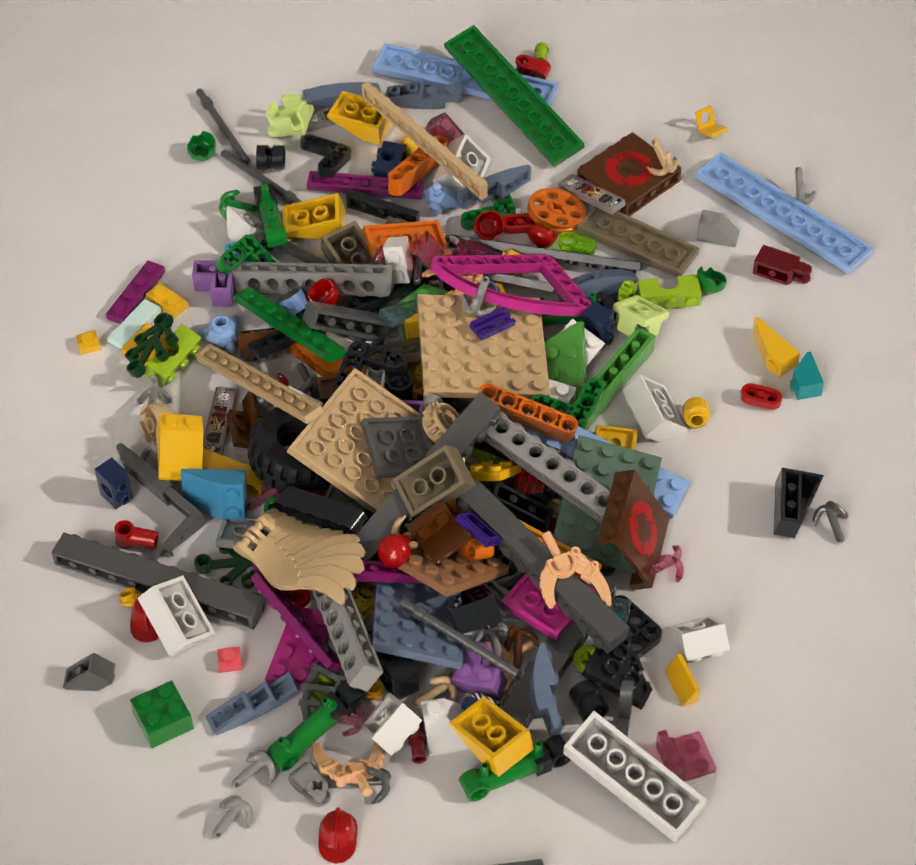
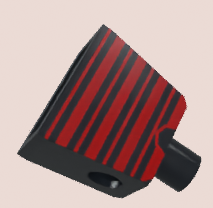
M521 467L522 472L516 474L511 488L546 506L549 505L552 494L558 493Z

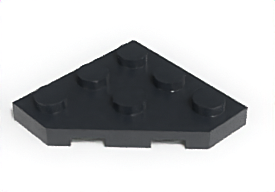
M628 635L626 640L608 654L596 646L581 675L620 697L622 679L634 681L632 705L642 710L653 689L650 682H647L643 675L644 668L638 654H634L630 636Z

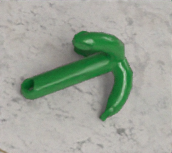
M231 190L225 192L220 197L219 211L223 218L227 220L226 206L250 212H256L257 206L236 201L233 196L239 195L240 191Z

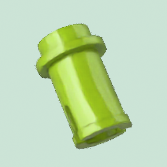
M540 42L535 46L536 58L547 61L549 47L546 43Z

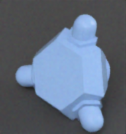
M435 183L424 191L426 202L429 203L427 208L436 214H442L448 208H460L456 194L439 183Z
M223 315L217 316L206 327L199 329L197 335L220 348L225 347L228 352L232 353L236 350L234 343L238 340L239 317L236 315L228 318Z

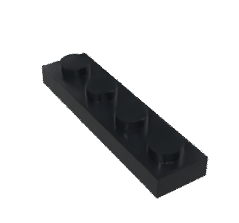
M349 189L346 193L347 208L384 220L390 215L393 218H401L408 222L420 221V213L414 209Z

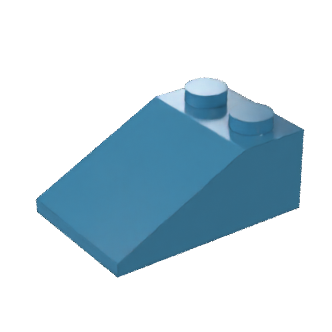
M181 468L183 497L200 512L222 520L245 521L248 509L246 470Z

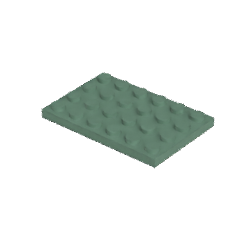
M581 435L577 438L572 458L577 468L581 471L589 472L594 480L598 483L606 484L610 490L615 472L635 469L653 495L662 457ZM567 478L568 482L575 480L574 478ZM584 490L582 493L590 494L592 491ZM563 497L553 538L571 548L579 547L582 554L604 566L635 574L636 571L614 542L597 544L601 524ZM602 502L599 505L605 507L607 502Z

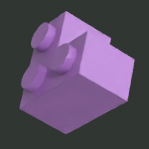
M194 260L192 271L194 291H210L213 307H233L235 284L232 272L229 274L220 273L216 268V261ZM226 261L224 264L227 266V265H229L231 262H230V261Z
M474 641L493 653L487 643ZM465 646L463 648V664L461 669H455L451 679L460 692L473 694L478 691L498 701L501 700L508 682L501 669L491 667L492 663Z

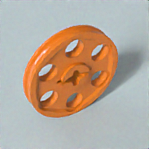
M543 188L535 191L531 195L527 206L530 218L537 225L558 233L577 230V226L586 216V208L578 197L568 191L557 188Z

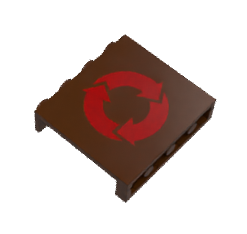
M631 132L599 155L594 156L587 163L581 165L577 169V176L584 180L588 179L594 185L625 199L626 205L620 209V212L631 216L679 183L681 167L677 165V169L673 173H667L664 176L651 174L646 168L647 166L658 170L663 168L658 156L650 144Z
M635 469L615 472L597 544L615 543L636 571L635 574L632 573L629 586L632 590L653 587L670 517Z

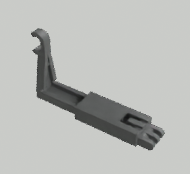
M119 443L116 445V449L125 470L167 506L171 504L186 517L164 543L151 554L150 559L157 561L164 553L174 556L173 550L206 524L202 512L175 491L170 481L159 480L158 472L123 443Z

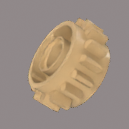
M432 402L422 412L424 415L422 426L427 436L436 443L460 415L447 403Z

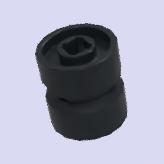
M257 145V169H269V167H272L273 170H284L285 145H273L272 148L269 145Z
M407 370L400 373L389 372L386 376L387 391L400 400H413L412 374Z
M581 681L569 691V697L573 705L578 709V714L583 722L586 721L593 711L601 717H605L609 712L607 702L601 695L597 684L593 681Z

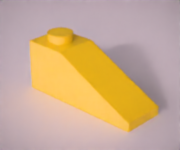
M758 316L754 318L753 334L765 365L771 372L781 378L797 367L800 352Z

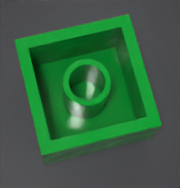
M172 680L130 699L133 714L151 748L194 729L191 714Z

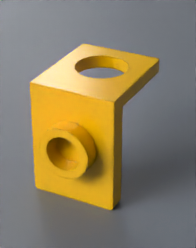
M712 106L695 111L699 133L712 138L727 132V127L716 124ZM707 112L709 114V120L706 123H703L701 121V116L703 113Z

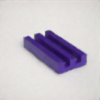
M502 307L470 322L469 327L482 341L515 326L516 320L514 318L511 319V314L509 312L506 313V308Z
M472 512L459 513L455 518V521L485 547L498 546L502 540Z

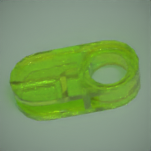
M568 231L559 235L558 245L563 251L594 255L596 252V242L590 237ZM569 239L573 242L571 244H565L563 241Z

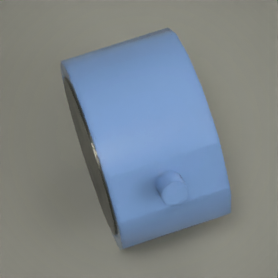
M296 288L281 296L275 303L295 315L306 308L308 299L301 288Z

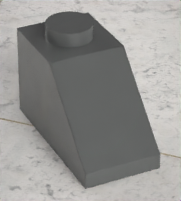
M92 653L66 669L63 688L66 690L99 691L114 681L115 663L96 653Z

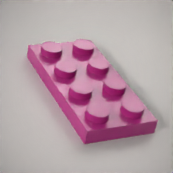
M295 606L328 644L330 639L329 632L324 624L321 611ZM286 624L265 681L271 684L287 672H290L301 690V684L305 682L311 672V665L313 663L320 665V660L306 649L307 645L303 640L298 639L293 634L294 630L292 627Z

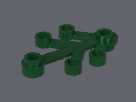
M160 313L154 319V326L136 335L134 338V342L138 346L129 349L125 353V357L130 362L126 370L132 377L140 378L145 374L144 364L154 348L156 351L155 356L160 362H165L170 357V354L163 347L160 340L164 332L166 336L164 340L168 346H174L179 341L176 334L172 332L171 327L174 319L170 314Z
M219 548L220 553L229 554L234 557L231 559L211 560V557L207 554H200L194 559L195 569L201 574H206L211 569L234 567L227 575L219 579L220 583L228 581L229 583L226 585L229 586L233 585V581L249 566H253L250 560L239 555L232 548ZM254 569L250 573L244 574L241 578L242 586L246 589H250L255 585L252 581L245 582L246 580H251L255 574Z

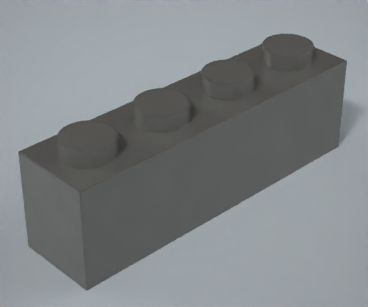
M309 300L302 318L311 329L385 342L390 322L379 313Z

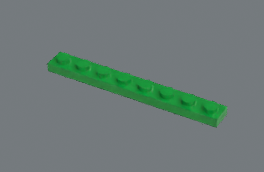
M252 287L244 288L241 292L234 294L235 302L327 363L345 356L346 352L343 346L318 330L309 328L304 321Z

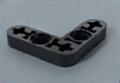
M310 134L303 135L300 138L301 149L324 156L318 163L317 174L321 177H333L351 159L352 149L349 146Z
M355 341L348 347L335 378L334 389L336 391L345 378L348 377L350 373H347L345 369L350 365L356 366L360 372L364 365H369L400 373L407 368L406 356L400 351L362 341ZM359 349H361L362 352H359V353L357 354V357H356L357 360H355V352H354V351H358ZM376 353L384 355L379 361L373 360L372 356ZM398 359L401 360L397 365H394V362H397Z
M617 595L612 598L611 609L615 613L619 611L621 613L620 616L624 617L623 621L630 627L629 630L633 633L630 636L632 644L636 643L642 647L639 651H634V654H638L640 659L660 643L662 629L626 596ZM616 605H624V609L622 607L616 608ZM632 617H639L642 622L633 624L630 619ZM648 632H649L650 634L656 633L655 636H653V635L647 636V635H648Z

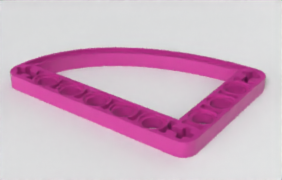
M545 254L435 256L430 267L445 283L472 297L476 296L479 284L469 281L458 274L541 273L565 301L536 300L487 288L483 301L510 309L546 315L582 316L584 311L592 304L556 260Z

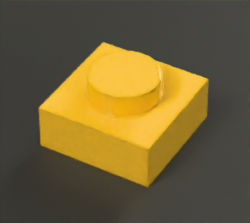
M95 330L76 335L81 355L101 350Z

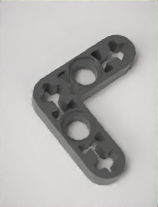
M622 679L616 728L628 736L633 704L634 681Z

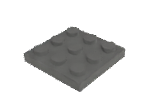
M423 416L362 419L361 427L376 479L397 477L420 462L432 448L430 439L422 426Z

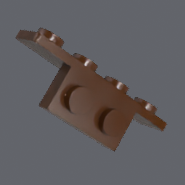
M250 391L242 400L243 411L229 409L226 414L233 447L248 449L253 424L258 418H261L258 400L255 394Z

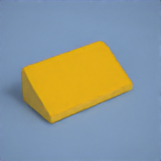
M681 653L677 654L666 667L665 674L681 705L687 706L698 702L700 689Z

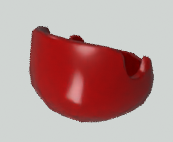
M494 210L484 211L475 219L474 231L482 239L494 240L504 231V219L501 214Z
M533 224L527 230L530 241L542 248L551 247L559 233L554 234L552 230L547 231L543 227Z
M321 279L312 285L307 297L310 301L335 305L339 292L329 279Z
M396 533L388 534L381 539L378 546V556L381 562L389 568H399L404 565L412 553L409 548L410 538L404 534Z

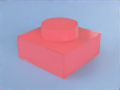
M240 646L217 649L220 673L242 670Z

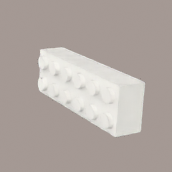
M595 711L591 713L564 745L563 754L674 843L679 840L706 805L707 799Z

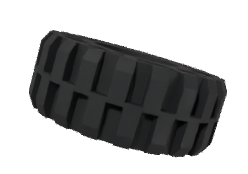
M274 407L272 411L268 410L253 424L248 446V459L251 469L268 487L276 488L279 492L285 485L311 493L327 488L328 484L331 485L330 482L287 453V449L284 448V446L291 445L308 424L278 407Z

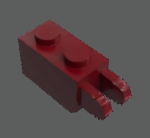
M763 245L754 260L753 274L784 285L792 284L793 280L805 284L811 279L809 274L812 272V266L801 262L800 257Z

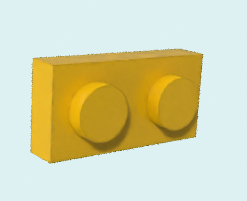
M161 283L146 293L147 300L161 307V310L170 314L174 319L189 308L188 301Z

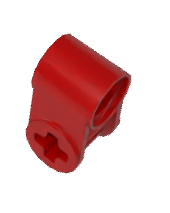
M524 54L518 55L515 59L516 70L519 74L522 71L523 75L546 80L551 70L550 63L543 59H537Z

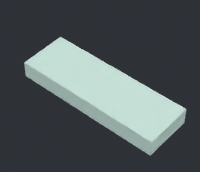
M144 299L107 338L108 343L121 349L146 323L150 324L161 313V307Z

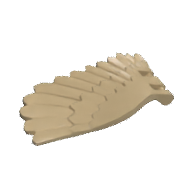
M270 509L259 515L255 520L254 526H250L242 535L243 539L237 541L233 546L236 553L255 564L264 578L274 588L290 591L298 589L316 590L328 596L339 605L345 603L344 589L352 591L356 587V579L352 574H360L365 570L361 558L364 557L366 552L362 545L358 543L360 541L358 536L355 534H344L343 530L332 531L329 528L321 529L319 526L304 524L303 521L296 520L293 516H287L286 513L279 512L278 509ZM263 529L269 532V534L265 536L260 531ZM250 544L256 548L252 551L247 546Z

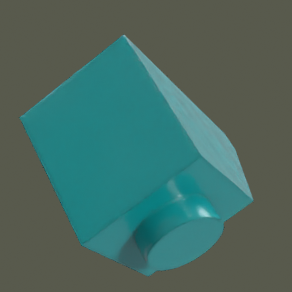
M811 351L807 352L793 371L792 380H790L791 392H795L797 400L822 396L824 382Z

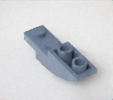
M423 82L387 87L386 96L396 106L405 108L445 109V103L461 101L462 85L461 82L424 87Z
M623 269L593 271L572 278L573 282L587 298H589L591 293H599L603 298L613 296L619 291L625 280H632L634 284L639 280L632 271ZM557 293L556 296L558 301L565 302Z
M543 642L540 643L532 662L529 679V697L534 719L543 718L550 738L554 735H560L564 727V719L562 714L558 713L556 707L557 697L554 693L559 684V675L552 666V653L550 650H547L546 644Z

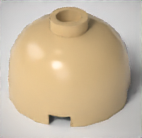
M149 403L142 406L140 410V415H143L140 427L148 443L156 440V426L159 414H175L166 404Z

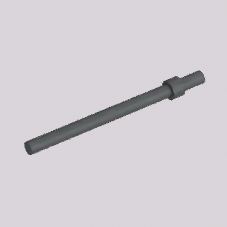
M201 88L197 89L196 94L201 100L200 103L203 108L208 110L240 159L249 164L250 158L213 106L214 103L211 98L206 96Z
M224 149L221 152L222 157L259 182L273 184L274 191L282 196L283 200L287 203L301 202L296 194L290 190L286 191Z
M405 598L400 602L399 606L412 613L413 617L420 622L425 621L514 678L519 674L520 670L429 614L426 608L421 605L418 607Z

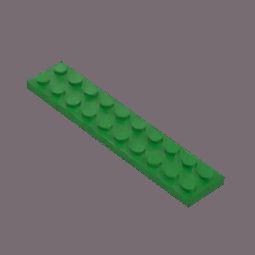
M472 25L444 43V48L553 167H556L585 148L584 142L475 25Z

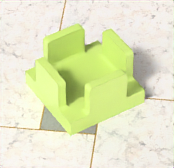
M283 94L282 100L285 106H278V108L275 102H270L266 111V116L270 123L268 129L270 137L305 135L315 111L313 105H307L306 101H302L299 94Z
M639 295L614 303L612 311L617 313L615 323L618 324L617 330L628 336L635 331L638 324L646 327V331L658 336L662 321L668 319L670 311Z

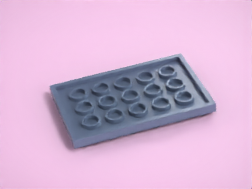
M375 582L371 637L374 650L461 669L463 664V645L425 621L420 622L413 617L412 613L399 606L402 599L405 598L418 607L421 605L426 608L429 614L457 630L451 609L455 607V602L458 601V596L461 592L446 597L425 584Z

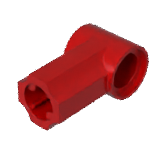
M121 520L114 526L115 542L118 547L126 549L135 546L148 550L156 549L159 538L158 531L135 527L128 520Z

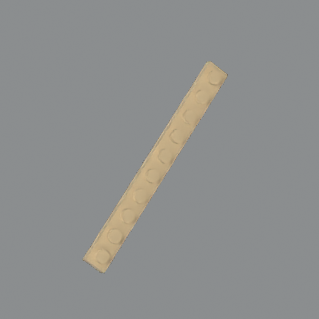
M368 81L361 85L363 99L479 199L483 200L488 197V183L483 177L477 175L471 167H468L459 157L451 153L448 147L443 146L423 126L418 125L411 116L405 114L399 106H396L387 96L379 92L377 87H373Z
M212 344L194 354L196 360L306 424L314 421L324 412L320 404Z

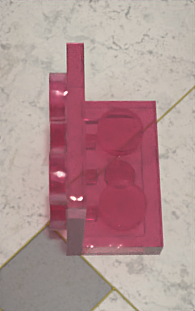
M666 730L657 732L656 748L663 764L681 780L686 782L716 772V765L699 731L678 738L669 737Z

